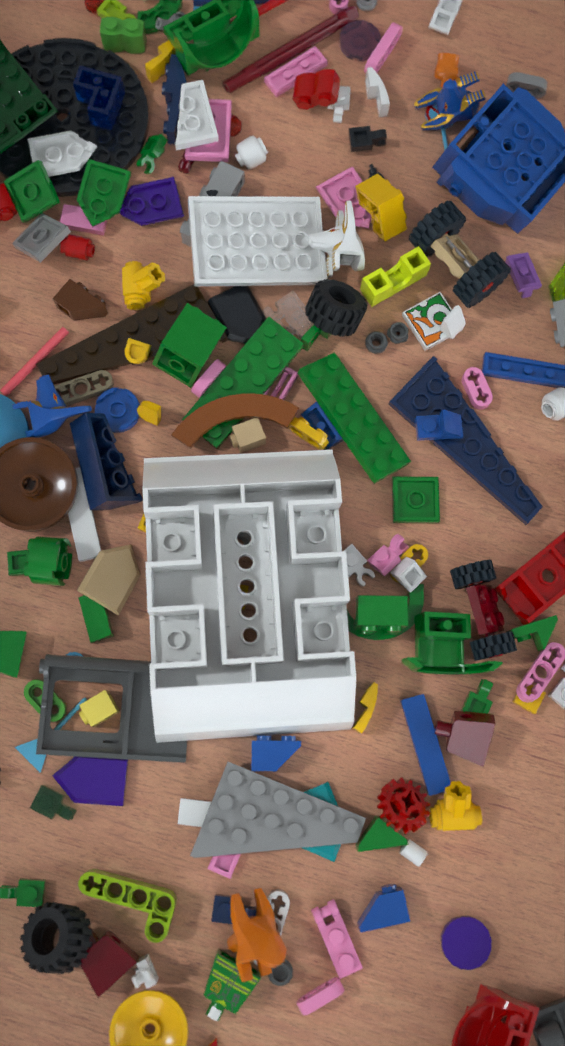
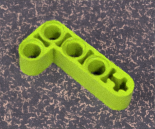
M90 869L80 877L78 887L82 894L149 913L145 926L147 939L153 943H158L166 938L177 903L176 894L172 890L99 869ZM93 876L95 883L102 884L105 881V879L107 880V882L105 883L104 887L103 885L95 884L91 888L89 887L90 882L86 880ZM117 882L121 885L122 893L120 895L112 894L110 891L111 883ZM137 889L144 890L147 899L143 902L137 901L134 897V891ZM161 896L169 897L171 906L169 908L160 907L158 898ZM154 922L161 923L164 927V932L161 934L153 933L151 924Z

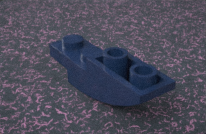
M171 54L170 63H166L165 68L167 81L162 84V95L165 96L167 115H169L168 121H164L163 134L167 135L168 144L175 145L180 112L181 86L187 82L181 63L176 55Z

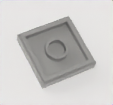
M42 213L12 244L17 250L41 263L71 231L66 225Z

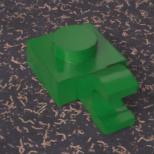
M163 134L148 138L140 152L142 156L136 163L138 167L146 163L145 174H151L154 171V158H158L163 154L164 146L168 139Z
M481 679L477 692L469 691L461 711L489 713L493 702L488 700L487 697L493 683L486 679Z
M20 878L18 886L2 885L0 887V899L17 898L16 906L20 907L43 906L46 880Z

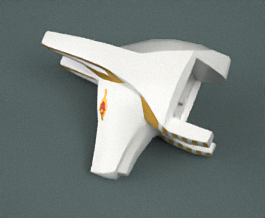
M346 201L345 215L342 210L337 212L335 228L308 234V244L312 249L328 253L326 258L327 278H331L333 271H338L340 265L351 266L354 271H363L365 268V252L361 239L355 229L352 202Z

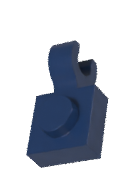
M215 894L211 922L232 924L231 896ZM244 906L249 918L256 916L257 907Z

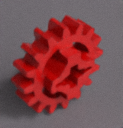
M400 778L397 782L392 779L382 787V792L377 796V799L381 801L377 808L383 810L380 818H387V827L393 824L395 825V832L402 828L404 834L409 833L411 830L416 832L427 823L426 818L430 816V812L425 810L430 806L429 802L424 801L427 794L419 792L420 785L413 787L411 779L407 783H405L403 778Z

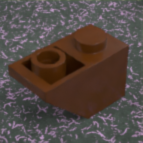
M69 279L52 298L56 307L74 321L101 318L108 315L105 306L106 302L100 296L90 294L87 287L81 282L75 283Z

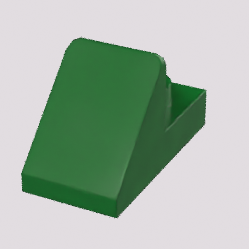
M555 615L506 632H512L514 639H517L518 643L531 639L532 635L537 651H541L546 648L558 618Z

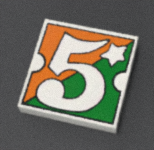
M441 292L402 313L404 320L424 351L449 338L440 330L443 319L452 309Z

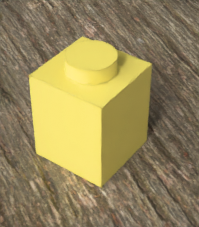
M108 690L100 692L79 705L82 710L79 712L81 719L85 725L90 724L91 727L99 725L120 712Z

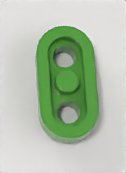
M32 680L24 688V697L40 714L42 694L36 697L34 691L39 687L43 692L44 681ZM54 691L53 705L58 706V712L52 714L51 722L60 721L67 711L65 702Z

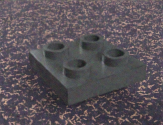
M565 997L539 1007L533 1029L538 1046H565Z

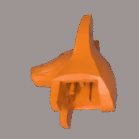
M262 888L254 890L257 916L250 918L244 909L239 893L231 895V921L234 933L227 939L228 950H231L233 953L237 952L236 965L242 982L253 980L250 961L256 960L260 975L266 976L272 973L271 968L281 965L286 957L287 948L276 930L275 916Z

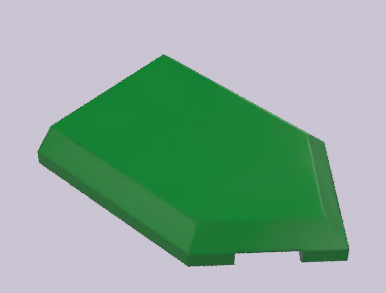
M88 159L76 200L92 227L120 213L131 171Z

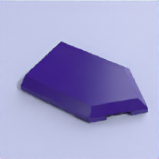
M170 177L131 186L123 200L119 214L140 226L184 217L175 178Z
M75 756L52 775L74 803L124 806L128 759Z

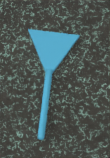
M83 698L54 730H60L80 709L79 705L87 701V698ZM37 739L16 746L15 748L41 773L46 755L36 754Z

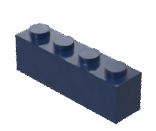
M85 412L72 421L70 427L90 511L111 510L142 502L141 494H137L133 483H135L132 474L128 475L123 464L125 458L114 444L116 438L105 414Z

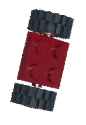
M492 560L477 561L451 569L450 573L454 588H466L478 634H485L486 638L470 642L474 660L490 659L517 651L512 632L495 635L497 632L504 631V616L497 606L498 595L496 590L492 588V585H481L497 579Z

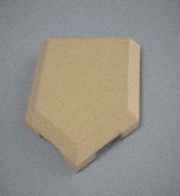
M131 544L99 551L77 589L81 594L117 615L120 614L140 577Z

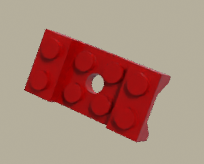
M565 531L494 588L523 625L532 622L565 594ZM544 570L552 572V582H546L543 579L542 573Z

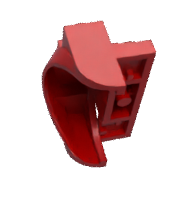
M480 984L475 1002L471 1006H467L465 1014L456 1027L452 1046H528L539 1007L532 1003L512 998L500 989Z

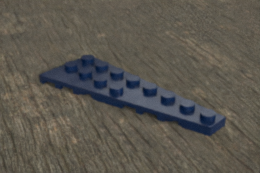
M432 356L389 401L388 405L414 428H416V416L439 415L442 410L460 414L463 438L429 441L523 524L527 525L543 506L528 485L523 483L516 473L515 467L511 466L503 455V450L500 447L498 448L491 438L488 429L473 408L471 409L462 397L463 394L459 389H456L449 379L448 373L444 372L438 364V359Z

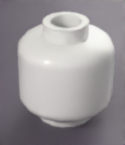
M252 135L237 144L238 153L235 156L241 167L246 165L251 170L266 161L268 151L261 138H256Z
M559 387L544 395L541 409L546 417L556 421L565 417V388Z

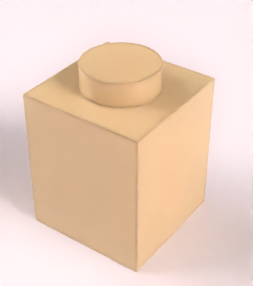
M258 418L232 426V435H229L234 448L238 447L240 454L266 444V436Z

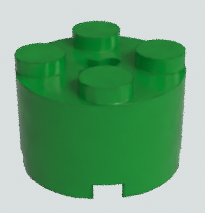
M40 536L35 539L30 538L27 545L29 557L28 562L24 565V575L29 576L33 584L64 586L66 583L63 580L69 579L72 568V553H68L67 546L71 547L69 539Z

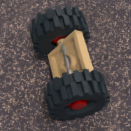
M451 200L445 201L444 204L441 203L437 208H433L429 214L427 213L424 216L423 220L417 223L418 226L414 227L409 235V241L415 248L419 246L426 257L432 256L435 252V255L448 265L451 274L459 278L456 282L457 284L453 287V292L467 308H471L478 302L483 301L485 297L487 298L492 291H495L504 282L503 280L508 277L511 268L497 252L484 256L482 260L475 256L457 235L460 229L463 228L466 217Z

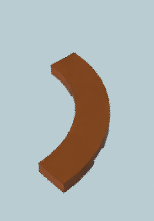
M254 393L229 395L211 401L196 409L177 426L171 436L191 449L214 426L235 419L256 417L288 428L300 408L288 401L269 395Z

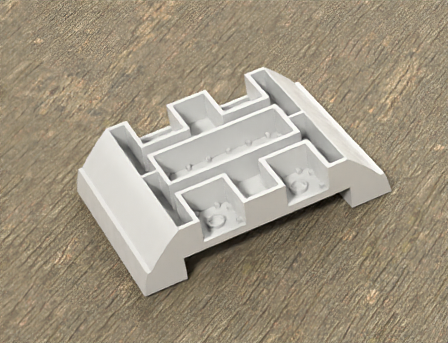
M333 450L144 458L143 511L146 519V588L151 643L150 690L157 743L350 730L354 724L356 668L354 651H350L346 604L350 601L347 556L346 551H342L339 520V508L342 504L341 481ZM240 533L249 534L251 537L250 543L247 545L240 544L237 540ZM247 556L251 558L252 566L248 569L241 568L238 563L241 557ZM245 580L251 581L254 585L253 591L244 593L240 589L241 582ZM246 604L254 606L256 611L255 615L250 618L243 616L241 612L242 607ZM250 628L256 631L257 638L255 641L247 642L244 640L243 632L246 629Z

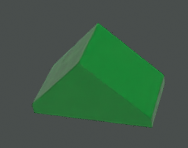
M375 816L355 846L358 852L408 845L405 837L395 832L392 827H387L383 820Z

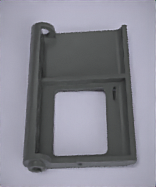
M46 654L45 659H40L39 673L43 674L44 683L36 754L186 763L187 741L156 742L150 690L151 661ZM56 681L122 685L123 694L119 731L117 733L52 729L51 716Z

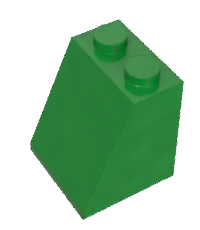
M187 303L161 342L152 365L191 388L227 327L222 325L220 321L203 313L199 308Z

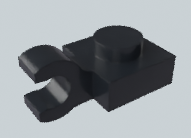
M370 126L349 128L351 152L372 150L373 144L376 146L386 145V129L371 131Z

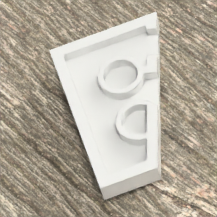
M203 80L182 84L175 144L176 150L219 141Z

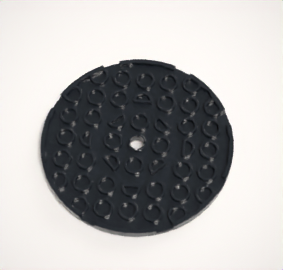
M73 38L43 40V44L32 47L26 45L13 52L12 56L42 94L47 96L58 112L0 154V174L7 179L32 164L28 138L70 130L78 134L85 141H90L97 145L89 159L125 170L134 163L147 137L149 110L141 82L128 63L111 50L106 51L97 47L93 42ZM61 113L69 115L62 121L57 118ZM87 162L80 171L49 177L58 197L78 195Z

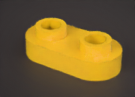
M294 417L288 426L295 435L318 450H324L329 444L327 440L328 435L319 428L316 430L312 428L303 417Z

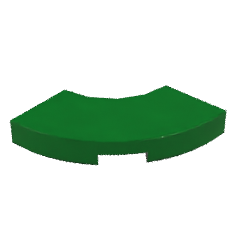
M159 0L153 8L146 11H138L137 19L144 22L146 34L160 31L156 28V20L158 18L168 20L173 14L181 10L183 1Z

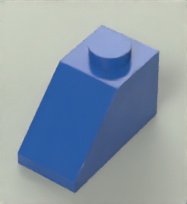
M388 884L382 886L381 891L375 892L357 922L360 933L410 922L404 890L400 886L396 887V884Z

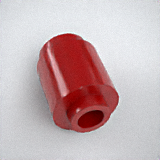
M69 234L61 241L60 252L64 253L67 257L88 261L90 257L94 256L95 244H92V240L89 238Z

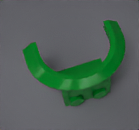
M419 584L411 593L408 591V596L358 595L356 598L355 620L347 610L348 631L358 637L369 640H386L403 634L415 624V615L422 612L424 584Z
M426 611L415 615V657H407L401 660V663L413 672L443 675L487 673L496 670L503 664L501 661L464 664V640L471 638L470 614Z

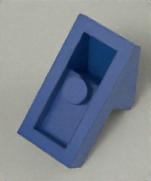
M442 410L439 415L416 416L415 418L417 441L463 438L460 414Z

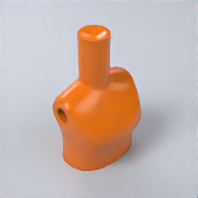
M451 53L438 54L434 77L441 81L440 88L443 87L447 80L452 79L455 81L458 78L459 55Z

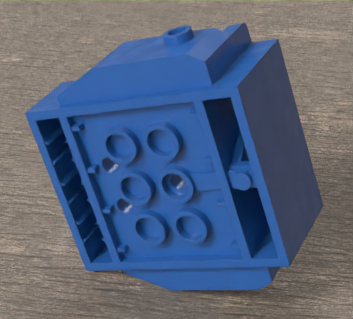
M503 83L433 165L432 168L441 175L436 183L440 187L444 184L453 196L459 198L478 217L500 225L506 223L518 234L538 215L565 183V130L561 122L526 89L518 87L512 92ZM475 127L479 131L478 134L462 151L457 145Z

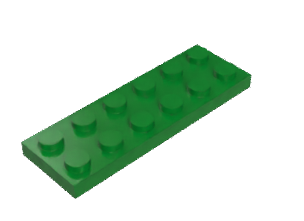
M268 317L184 416L182 421L196 409L222 397L236 394H264L301 351L304 343L272 318ZM244 418L220 423L204 434L202 438L218 450L232 433V426L240 424Z
M335 352L299 369L297 374L374 484L411 462Z

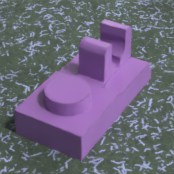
M528 252L506 257L505 263L511 268L510 275L517 291L522 292V298L531 297L533 290L540 289L542 284Z

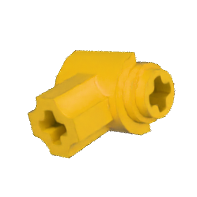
M130 261L122 268L124 303L128 309H143L145 304L151 300V290L165 282V273L160 269L159 264L152 262L143 267L140 262Z
M451 781L450 786L445 787L444 799H438L436 805L429 808L431 828L442 831L473 830L477 826L482 825L481 808L479 805L472 803L470 786L462 784L461 781Z

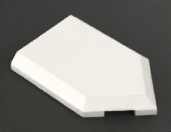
M71 130L28 138L32 163L41 160L49 177L80 171L97 148V145L90 141H85Z

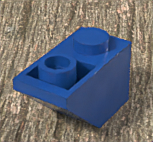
M257 736V740H252L251 771H277L301 747V741H296V736H281V741H271V736Z

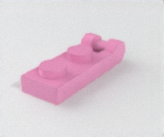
M333 899L327 902L328 905L322 908L315 907L311 911L339 979L363 967ZM333 915L334 921L325 924L323 918Z

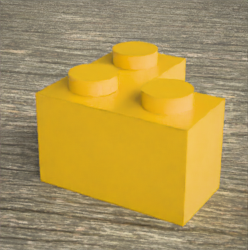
M379 174L355 186L359 205L370 213L373 231L386 242L407 230V215L403 207L404 196L399 189L393 187L387 179L385 180Z

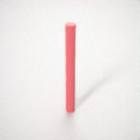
M62 327L3 386L0 392L7 397L36 367V364L41 362L69 332Z

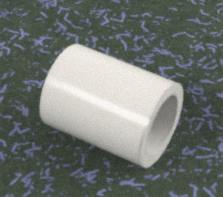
M408 838V845H403L399 854L419 867L425 860L428 852Z

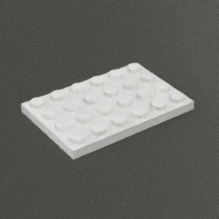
M188 196L194 287L316 285L318 281L327 279L325 252L312 249L308 244V234L323 232L320 197Z

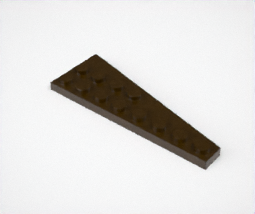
M193 284L37 363L36 366L42 376L49 374L53 384H58L99 370H115L120 366L135 365L125 357L128 338L152 345L145 362L154 360L161 342L187 303L199 308L213 319H216L199 288L194 287ZM225 332L219 342L222 341L224 343L227 341Z

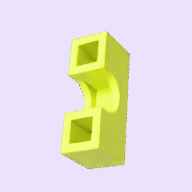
M418 246L402 255L398 263L390 270L384 272L381 267L362 278L360 291L370 306L373 307L426 277L431 263Z

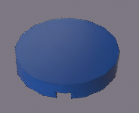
M111 388L104 391L98 397L95 413L105 414L113 433H122L132 429L137 424L140 417L137 413V408L140 404L137 397L130 390Z

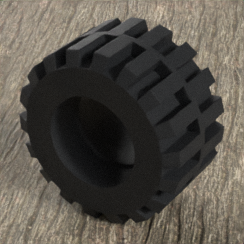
M324 279V281L320 280L316 283L306 304L305 314L309 317V321L322 331L334 336L345 337L351 336L356 332L368 305L361 293L352 286L337 280Z
M47 902L43 906L35 908V913H30L27 917L29 921L24 923L22 928L24 929V934L20 937V941H23L20 949L22 953H25L23 959L26 963H29L28 967L36 970V972L52 974L70 973L74 971V967L78 968L82 964L81 959H86L88 955L86 952L87 948H91L92 941H89V937L92 936V929H89L91 922L85 918L87 914L77 906L56 902ZM59 928V940L54 948V935Z

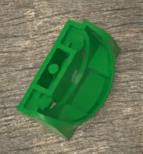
M212 0L163 27V30L175 48L176 56L184 72L189 76L200 69L207 72L210 69L226 66L236 60L244 52L249 42L259 37V13L254 0ZM235 17V19L230 24V19Z

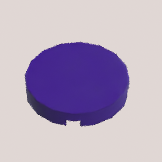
M472 916L452 918L444 926L441 933V947L444 956L452 965L462 970H473L487 961L492 946V939L488 929L481 921Z

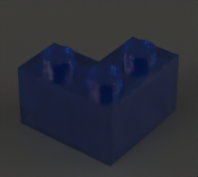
M79 66L73 82L77 100L89 104L87 111L91 125L112 130L125 96L122 77Z

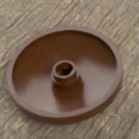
M35 437L16 439L0 448V522L13 529L28 532L44 530L60 522L71 510L78 493V476L70 457L54 443Z

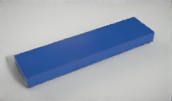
M485 352L483 355L481 371L484 376L553 388H565V365Z
M421 694L400 700L428 796L442 793L445 787L450 786L451 781L437 735L434 734L435 729L425 696Z

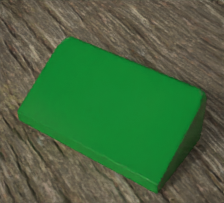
M85 595L78 597L90 643L114 637L107 608Z

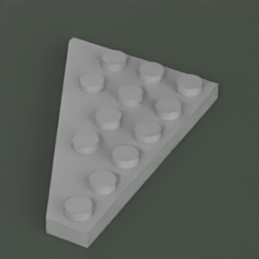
M227 762L190 856L200 858L357 843L366 818Z

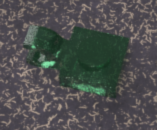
M41 785L30 806V809L49 819H54L57 813L66 820H73L77 812L76 809L62 803L65 795L45 785Z

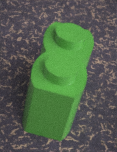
M104 17L101 19L100 36L104 50H111L112 52L126 51L132 54L145 52L147 39L142 20L135 18L121 20L116 17Z

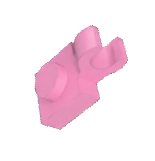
M396 534L391 539L389 547L383 545L367 560L370 566L383 576H386L401 562L399 555L409 548L403 542L405 539Z

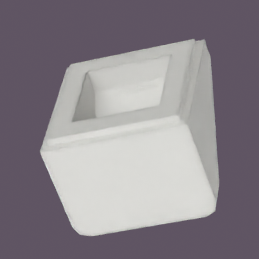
M459 305L452 309L443 319L440 330L451 339L466 324Z
M405 557L390 572L410 593L427 577L415 560Z

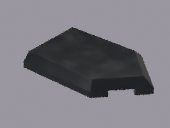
M249 286L232 287L211 297L207 301L216 319L227 327L225 334L229 341L246 344L266 320Z

